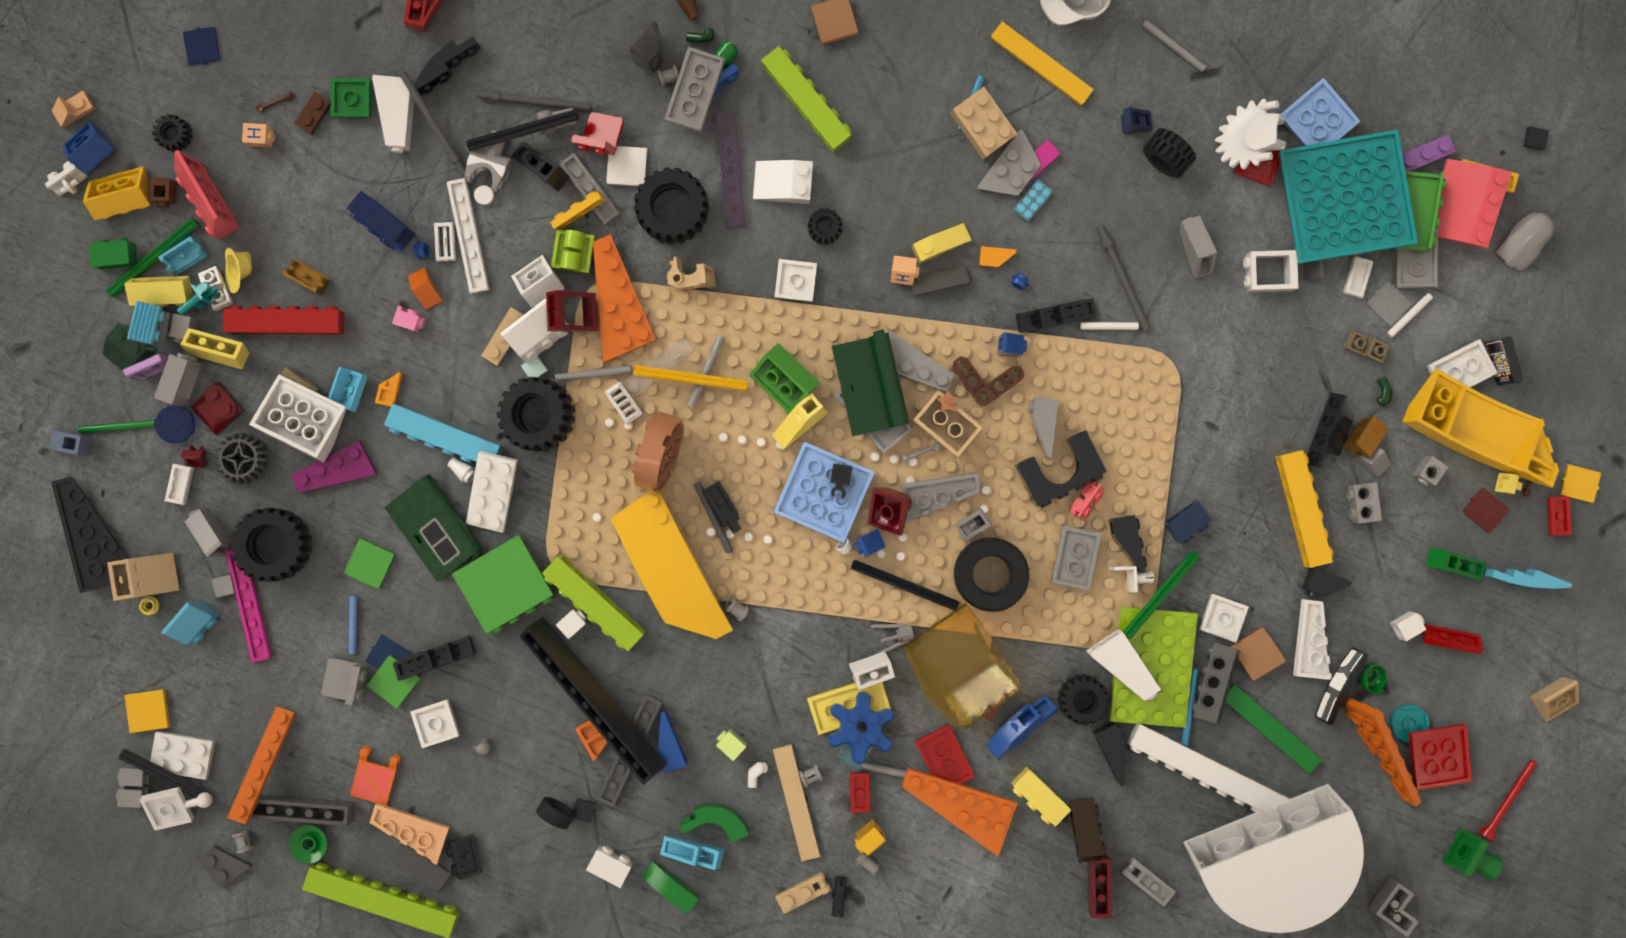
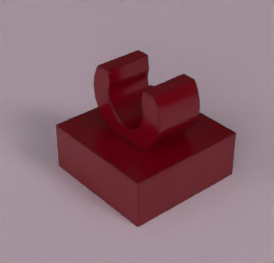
M190 445L188 450L183 449L181 458L186 466L206 467L207 460L204 456L206 451L203 446L200 447L199 451H195L194 445Z

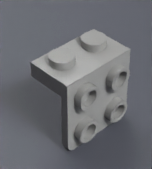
M330 658L327 662L321 691L322 695L345 700L347 705L359 703L363 696L362 687L367 677V665Z

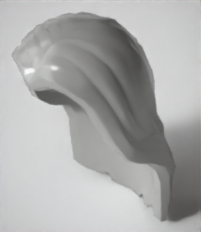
M1534 212L1528 214L1514 226L1507 239L1496 251L1497 255H1501V259L1505 260L1504 263L1508 266L1515 267V269L1520 271L1525 270L1538 257L1545 244L1552 237L1554 223L1551 218L1543 213Z

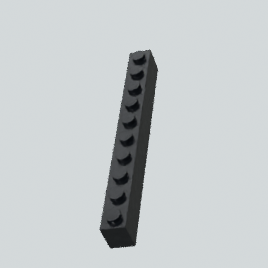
M543 617L523 631L519 637L643 785L667 765Z

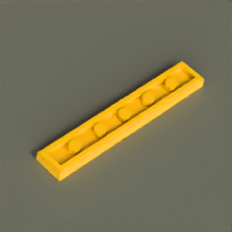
M1001 22L991 35V40L1080 106L1083 105L1094 90L1004 22Z

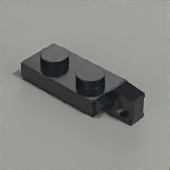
M720 481L702 490V493L724 528L728 526L733 534L740 531L741 527L737 522L740 519L739 513Z

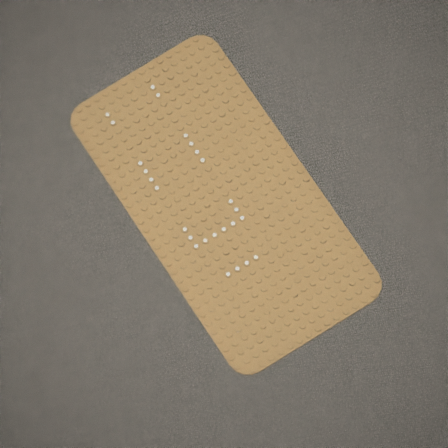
M632 282L657 341L603 363L597 285L590 287L587 291L596 293L597 331L573 333L568 373L629 365L632 366V373L567 381L566 394L571 396L572 402L570 403L575 407V412H572V416L575 417V423L571 422L570 427L573 428L571 433H567L565 435L567 439L564 442H559L546 535L547 556L551 563L558 555L562 554L595 585L647 591L611 518L639 498L652 492L635 486L634 473H631L634 462L637 461L638 456L635 455L638 444H642L646 433L647 421L649 419L652 420L654 413L660 411L682 418V424H684L683 439L676 464L671 465V476L662 493L719 601L727 602L731 597H735L736 601L742 604L897 624L905 623V625L1091 648L1118 629L1120 606L1143 608L1156 593L1181 396L1180 374L1174 362L1162 352L1146 347L1029 332L1019 333V331L695 289L682 290L671 286ZM580 299L576 311L574 325L583 326L582 299ZM878 330H884L885 333L888 330L954 374L948 391L952 397L959 398L955 405L983 428L958 458H955L940 445L938 450H931L909 459L908 462H903L902 457L904 455H911L937 443L912 420L938 390L899 376L910 422L909 425L913 430L882 454L867 434L852 437L846 409L834 396L841 389L831 346L873 336V332ZM1003 332L1024 335V340H1027L1026 352H1023L1021 357L998 356V336ZM720 335L725 337L709 375L747 380L748 389L747 391L704 385L697 404L693 408L688 406L696 384L635 376L633 371L634 366L638 365L701 374L716 338ZM778 343L820 382L812 394L828 412L827 415L785 450L772 435L789 413L749 376L765 354ZM959 357L967 358L986 384L1012 366L1021 367L1024 371V377L1018 384L990 404L981 406L976 403L958 378L952 365ZM957 362V369H962L965 372V374L962 375L963 378H965L967 374L972 373L971 369L967 372L964 368V366L966 365L965 362ZM1011 370L1012 375L1006 378V375H1003L1009 386L1012 384L1009 382L1011 379H1019L1018 374L1020 373L1018 370ZM970 376L967 379V383L969 386L975 387L978 384V380L975 376ZM1000 380L996 381L994 388L997 391H1003L1005 384ZM618 382L623 383L643 413L628 425L604 393ZM990 386L987 387L990 390L987 393L983 394L982 392H980V401L984 400L985 402H987V397L990 394H993V397L996 396V394H994L991 391ZM619 389L618 391L613 393L612 396H617L622 392V390ZM623 396L622 398H620V399L617 400L616 402L619 404L620 402H622L623 400H625L627 397H626V396ZM1034 397L1059 400L1052 458H1045L1031 420V413L1028 412L1029 401H1032ZM629 402L621 407L622 411L629 407L631 403ZM632 409L626 413V417L636 412V410ZM1086 430L1107 471L1102 474L1103 478L1095 481L1104 489L1102 491L1104 492L1102 498L1093 504L1091 514L1083 520L1079 519L1078 514L1075 516L1070 513V507L1077 497L1083 500L1086 498L1080 494L1083 488L1077 491L1075 488L1068 491L1069 495L1062 499H1058V497L1052 499V503L1044 508L1034 506L1014 465L1034 456L1047 480L1055 484H1063L1072 478L1076 470V460L1065 439ZM804 442L875 472L847 535V538L853 544V551L850 550L848 555H843L836 549L839 540L774 513V509ZM973 472L978 473L979 493L960 501H955L946 507L936 509L910 522L906 521L903 535L901 536L868 525L872 489L875 487H888L902 492L901 484ZM720 481L738 511L740 519L737 522L741 527L740 531L733 534L728 526L724 528L723 524H721L734 551L726 554L693 485L697 482H701L703 488L706 489ZM982 508L992 522V525L965 541L955 527V524L976 509ZM1135 515L1139 519L1140 529L1138 534L1139 537H1142L1144 548L1141 549L1142 556H1145L1147 561L1145 572L1152 571L1154 577L1146 578H1154V582L1152 584H1137L1138 592H1128L1127 570H1109V567L1133 566L1112 539L1108 520L1110 518ZM1062 526L1101 534L1090 591L1051 583ZM878 529L886 547L867 557L864 554H859L855 543L858 542L857 537ZM993 537L1006 540L1015 545L1027 560L1030 574L1027 590L1019 602L1003 611L987 612L971 606L961 597L954 583L953 570L958 555L968 544L981 538ZM984 557L974 567V582L982 591L989 593L997 592L1007 584L1009 569L1006 563L998 557ZM853 560L860 561L959 601L958 609L956 611L854 571L851 569V564Z

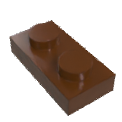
M314 91L294 124L313 135L330 109L331 101Z

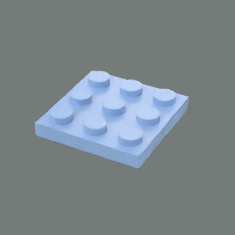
M1324 78L1281 113L1284 125L1302 146L1339 140L1360 122L1358 117Z

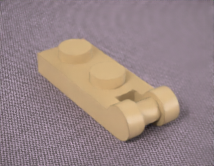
M819 872L776 894L775 898L783 913L785 914L820 895L830 892L832 888L830 884L826 883L824 873ZM818 882L820 887L815 889L813 884Z

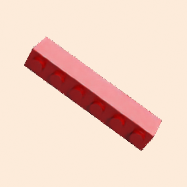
M230 306V309H223V332L228 334L344 335L345 312L338 310V307L327 306L326 310H319V307L307 306V310L300 309L298 306H288V309H281L280 306H269V309H262L261 306H249V309H243L242 306Z

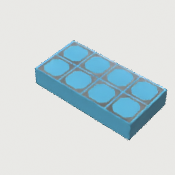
M1037 180L1013 210L1028 222L1053 191L1040 180Z

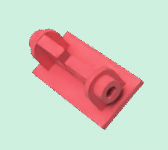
M1092 480L1090 483L1087 482L1080 492L1086 498L1083 500L1077 497L1070 507V513L1075 516L1078 514L1080 520H1083L1085 517L1087 518L1093 510L1091 508L1093 504L1102 498L1104 494L1102 492L1104 490L1103 487Z

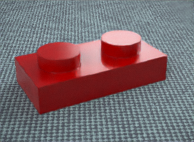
M1570 496L1547 497L1549 535H1572Z
M850 772L851 813L870 812L869 772Z

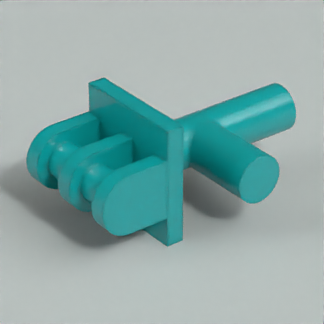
M202 282L198 286L192 284L191 287L196 295L177 309L178 313L183 315L192 307L203 310L205 308L203 302L212 305L211 300L217 296L218 290L206 282Z

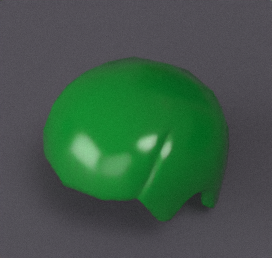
M1370 663L1364 667L1359 683L1364 690L1375 695L1384 692V685L1388 683L1387 672L1383 666Z

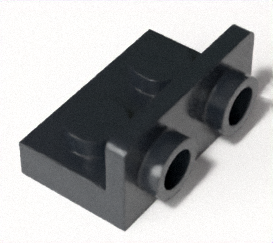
M473 834L447 841L448 846L445 848L447 856L452 859L453 865H450L453 876L462 880L483 872Z

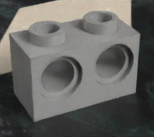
M1377 482L1347 485L1346 497L1350 502L1348 513L1352 523L1360 524L1382 521ZM1360 489H1363L1364 491V497L1362 499L1359 497L1358 494ZM1363 508L1367 510V515L1365 517H1362L1361 510Z

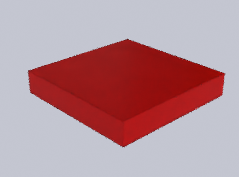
M1279 150L1267 151L1272 152V160L1261 161L1258 166L1250 162L1246 169H1242L1239 163L1234 174L1268 187L1272 186L1280 165Z

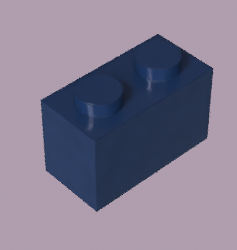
M1194 501L1167 520L1164 526L1176 542L1186 543L1193 538L1195 532H1202L1208 528V523L1212 519L1200 502Z

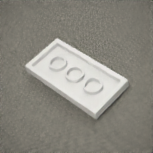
M481 450L478 452L466 524L501 533L505 531L518 463L517 459Z

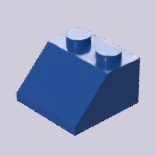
M91 120L62 145L67 160L85 175L96 170L99 162L109 158L114 150L111 141Z

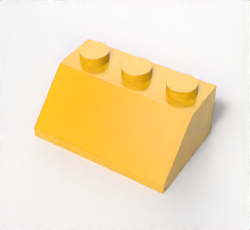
M145 167L135 168L88 182L83 203L94 220L108 219L113 215L126 214L131 210L145 209L150 206V183Z

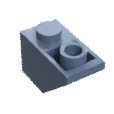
M52 430L49 449L76 455H89L92 437Z

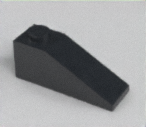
M524 141L512 155L514 159L558 192L570 177L558 165Z
M1110 722L1092 731L1117 783L1122 787L1125 785V741L1122 737L1125 733L1120 725Z

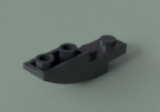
M472 36L458 46L453 40L443 46L421 71L415 83L418 92L421 95L428 94L436 85L446 83L453 75L449 68L457 67L465 58L476 55L481 47Z

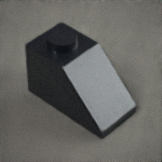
M1309 568L1301 589L1307 590V595L1318 598L1319 595L1326 597L1351 586L1352 582L1317 568Z

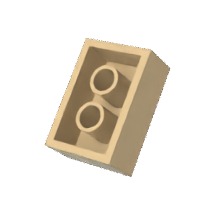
M982 87L950 112V115L982 160L1017 135V132L985 87Z
M938 390L912 422L955 458H958L983 427L957 405H955V412L948 409L941 412V404L937 398L944 397L945 395Z

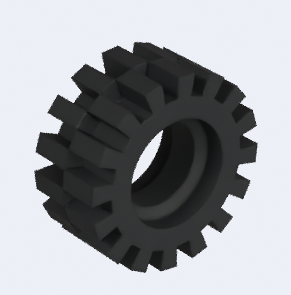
M166 114V117L163 115L160 117L161 121L158 119L155 121L158 125H153L152 128L156 131H152V135L156 136L154 140L158 142L159 146L175 152V150L182 151L181 147L186 149L187 146L185 144L191 143L188 139L193 137L190 134L192 128L188 127L190 125L185 120L176 115ZM172 126H176L179 130L178 136L174 140H169L166 136L167 130Z
M829 208L815 211L808 221L810 237L817 241L818 244L823 243L824 245L832 244L835 240L837 241L842 233V219H840L839 214H836L834 210H829ZM821 220H829L833 225L831 232L827 234L821 233L818 230L819 222Z

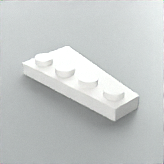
M1301 599L1293 670L1294 676L1327 680L1332 678V674L1329 673L1330 657L1327 655L1326 645L1328 640L1324 630L1326 623L1322 601Z

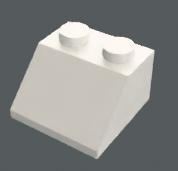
M543 255L511 276L520 294L531 308H534L546 298V292L565 289Z

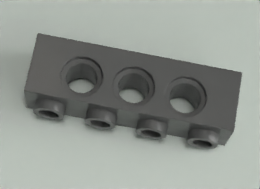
M1215 642L1213 646H1210L1208 651L1209 663L1205 664L1203 669L1204 681L1199 684L1197 691L1200 695L1192 708V712H1194L1193 717L1214 724H1220L1241 650ZM1218 659H1223L1225 662V666L1221 670L1216 666ZM1214 677L1219 679V686L1217 688H1213L1211 685V680ZM1208 696H1212L1214 699V704L1211 707L1206 704Z

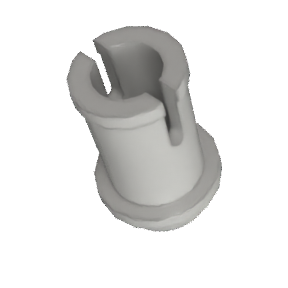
M859 852L855 857L856 864L863 866L871 875L875 874L880 867L865 852L863 854Z

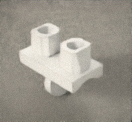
M67 161L63 164L64 171L61 173L52 172L47 175L49 181L45 183L46 187L53 190L58 196L65 194L67 191L75 194L77 192L75 186L88 177L87 174L85 175L71 162Z

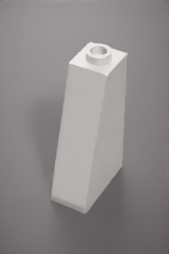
M373 75L372 80L385 145L394 153L410 151L414 99L400 77Z
M1117 629L1086 650L1093 659L1144 701L1155 698L1157 692L1161 690L1122 631Z

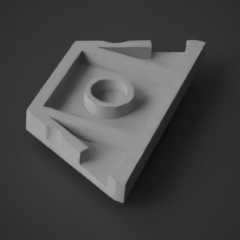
M1022 129L1018 131L1017 135L977 186V190L1018 197L1041 164Z

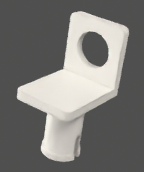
M1137 566L1109 567V570H1127L1128 592H1138L1137 584H1152L1154 582V578H1146L1154 577L1152 571L1145 573L1137 572Z

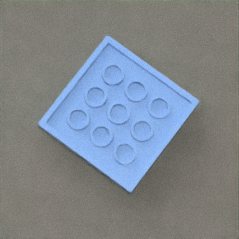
M804 442L774 509V513L844 543L875 472ZM833 463L853 466L850 485H844L843 487L846 492L844 499L841 498L842 492L840 490H836L834 497H831V490L836 485V483H830Z

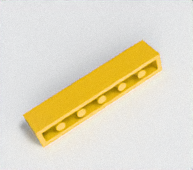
M1303 450L1275 456L1304 567L1313 568L1332 563L1333 550L1327 542L1328 532L1322 523L1323 513L1318 508L1317 501L1319 498L1317 492L1313 489L1312 483L1314 479L1312 473L1308 470L1307 464L1309 460Z

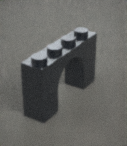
M1086 430L1065 439L1076 460V470L1072 478L1063 484H1055L1047 480L1034 456L1014 465L1034 506L1044 508L1052 503V499L1056 497L1062 499L1069 495L1068 491L1074 488L1076 491L1084 488L1087 481L1092 479L1095 482L1103 478L1102 474L1107 471Z

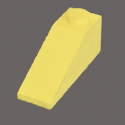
M964 223L913 243L912 250L920 265L970 242L971 238Z

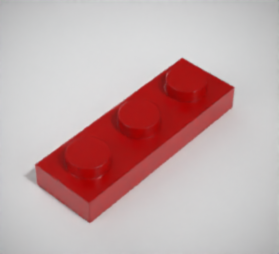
M1424 624L1426 630L1422 632V638L1425 644L1479 655L1484 650L1480 635Z

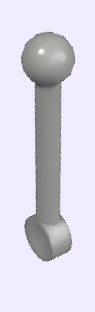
M934 443L931 447L911 455H904L902 460L903 462H908L911 458L931 450H938L940 445Z

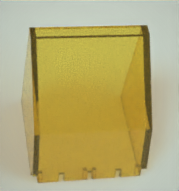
M966 603L904 645L925 697L957 729L962 727L965 730L975 723L974 715L979 720L990 713L989 705L996 709L1007 701L1004 696L1005 694L1012 698L1021 692V681L1010 663Z

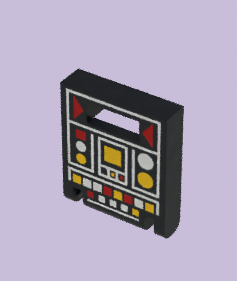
M1512 337L1485 342L1487 353L1498 372L1494 375L1496 384L1502 386L1522 382L1523 375Z

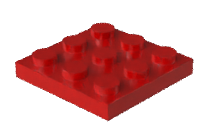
M1462 723L1408 732L1412 778L1417 790L1472 782L1467 725Z

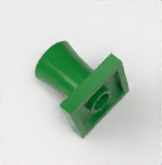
M1462 828L1459 829L1442 862L1470 878L1473 872L1476 871L1486 880H1493L1498 877L1503 868V860L1499 855L1485 851L1489 845L1488 842Z

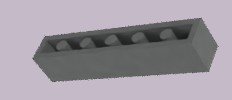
M261 794L251 819L348 826L354 821L355 802ZM236 796L232 797L231 807L235 801Z

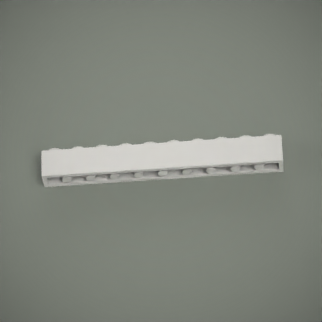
M1135 724L1126 742L1131 746L1130 749L1138 754L1144 752L1148 754V759L1156 763L1160 760L1165 763L1164 766L1174 772L1178 769L1182 771L1181 775L1190 780L1194 777L1200 780V785L1208 789L1212 786L1217 789L1216 792L1224 797L1230 795L1234 797L1233 801L1242 806L1245 803L1250 805V809L1256 813L1262 811L1278 819L1275 812L1268 809L1290 800V798L1142 724ZM1280 814L1282 822L1290 825L1289 817Z

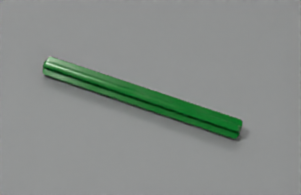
M190 218L106 289L108 295L116 297L125 289V282L131 278H139L160 260L158 256L189 236L200 226L197 220Z
M1191 551L1125 628L1123 633L1128 639H1131L1196 563L1200 558L1198 553Z

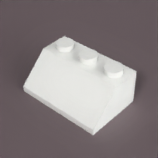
M545 298L500 334L518 356L528 363L535 360L545 349L550 348L559 338L566 336L568 332L547 331Z

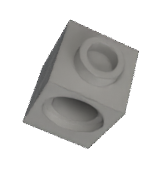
M1425 456L1412 476L1417 479V483L1424 487L1436 486L1448 466L1433 456ZM1428 468H1430L1432 471L1430 477H1428L1426 473Z

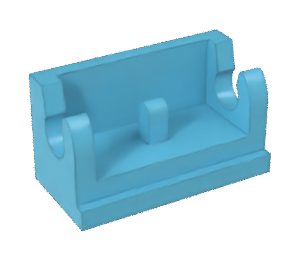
M190 236L158 256V258L168 266L166 269L170 273L178 276L208 257L209 254L199 239Z

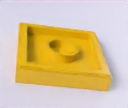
M165 689L124 695L129 733L170 727Z

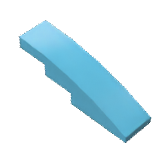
M1486 569L1484 573L1486 577L1525 587L1558 589L1571 588L1573 585L1534 569H1527L1526 574L1514 569H1507L1505 573L1494 569Z

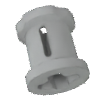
M676 65L664 71H657L663 87H666V84L677 81L679 76Z
M731 597L726 602L724 611L726 613L730 612L740 622L748 614L749 607L741 605L736 601L735 597Z
M817 764L804 772L799 771L805 788L817 780H823Z
M249 829L232 835L237 845V854L254 849V845H251Z

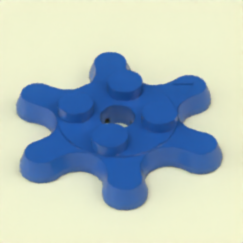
M862 691L857 694L856 705L852 709H846L841 704H834L831 707L830 713L839 720L840 729L828 737V743L832 747H839L842 744L850 745L853 750L852 760L855 764H862L866 761V751L869 747H877L882 752H887L891 749L892 742L883 735L882 727L893 720L894 713L889 708L879 712L873 711L870 708V695L867 692ZM859 722L865 723L867 727L864 733H860L857 730L856 726Z

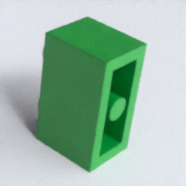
M117 238L115 242L97 240L96 243L89 244L90 266L102 270L133 267L137 263L136 244L128 241L127 238Z

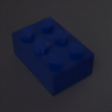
M360 191L346 208L351 212L350 217L365 226L366 230L380 238L382 243L393 250L397 248L403 251L416 235L408 226L363 191Z

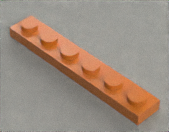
M276 706L227 816L228 819L248 825L296 716L295 712Z

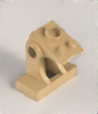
M674 257L673 261H670L669 264L672 267L667 273L668 285L682 290L716 287L713 267L704 263L696 264L697 270L691 275H686L683 272L681 259Z

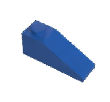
M666 709L661 712L658 743V754L667 764L662 769L665 774L682 768L688 763Z

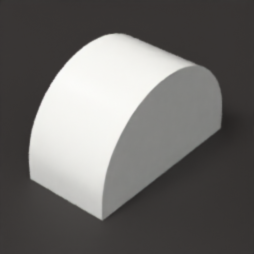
M1329 784L1293 797L1268 809L1275 812L1278 819L1259 811L1183 842L1209 894L1227 915L1237 922L1259 931L1288 933L1301 931L1325 921L1347 902L1357 886L1361 875L1364 859L1363 840L1353 811ZM1280 814L1289 817L1290 825L1282 822Z

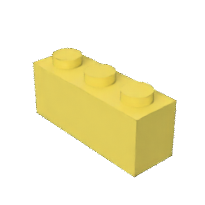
M189 276L131 278L124 283L129 306H135L136 301L161 307L168 306L169 304L182 306L193 297Z
M190 328L187 329L180 344L188 355L238 369H243L250 354L242 342Z
M1027 766L1011 782L1014 786L1013 791L1020 798L1024 796L1028 800L1026 804L1034 812L1038 810L1042 813L1040 817L1048 825L1052 823L1056 827L1071 811L1069 806Z

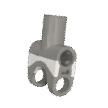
M506 141L488 146L485 150L471 151L466 165L465 181L472 183L481 171H490L493 181L491 189L492 191L499 192L507 179L512 163L510 158L502 156Z

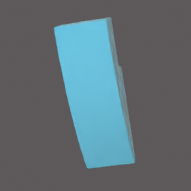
M665 835L660 855L693 866L700 865L717 870L721 868L725 849L702 842Z

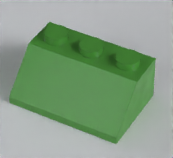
M779 343L765 354L749 374L789 414L797 404L811 394L820 384Z

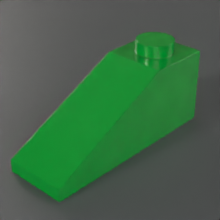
M1430 548L1425 566L1482 581L1486 562L1451 551Z

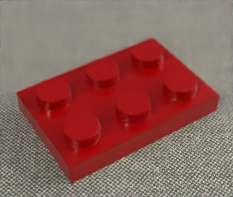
M949 724L915 740L931 775L960 784L975 777Z

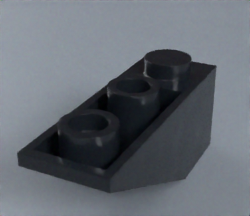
M1135 515L1108 519L1112 539L1133 566H1137V571L1145 573L1147 561L1145 556H1142L1141 549L1144 548L1142 537H1139L1138 534L1140 529L1139 519Z

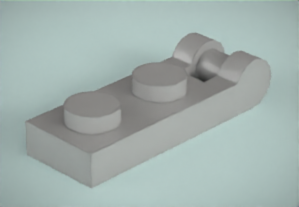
M1132 856L1129 860V865L1126 868L1124 867L1121 873L1165 907L1176 891ZM1136 868L1140 870L1137 876L1132 874Z

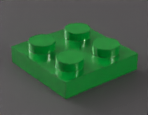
M331 78V117L371 118V80L363 78Z

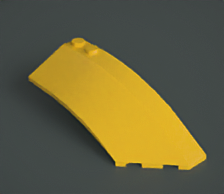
M1439 369L1433 371L1409 404L1402 423L1471 459L1500 471L1519 475L1520 478L1553 488L1559 468L1557 463H1554L1551 455L1553 449L1549 437L1545 436L1543 419L1536 418L1487 397Z
M652 491L611 518L644 587L664 623L716 640L734 631L662 492L656 493Z

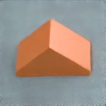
M426 267L408 276L411 290L425 310L443 302Z

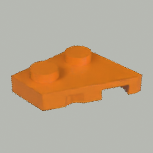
M588 720L576 727L575 730L594 761L607 744V741Z

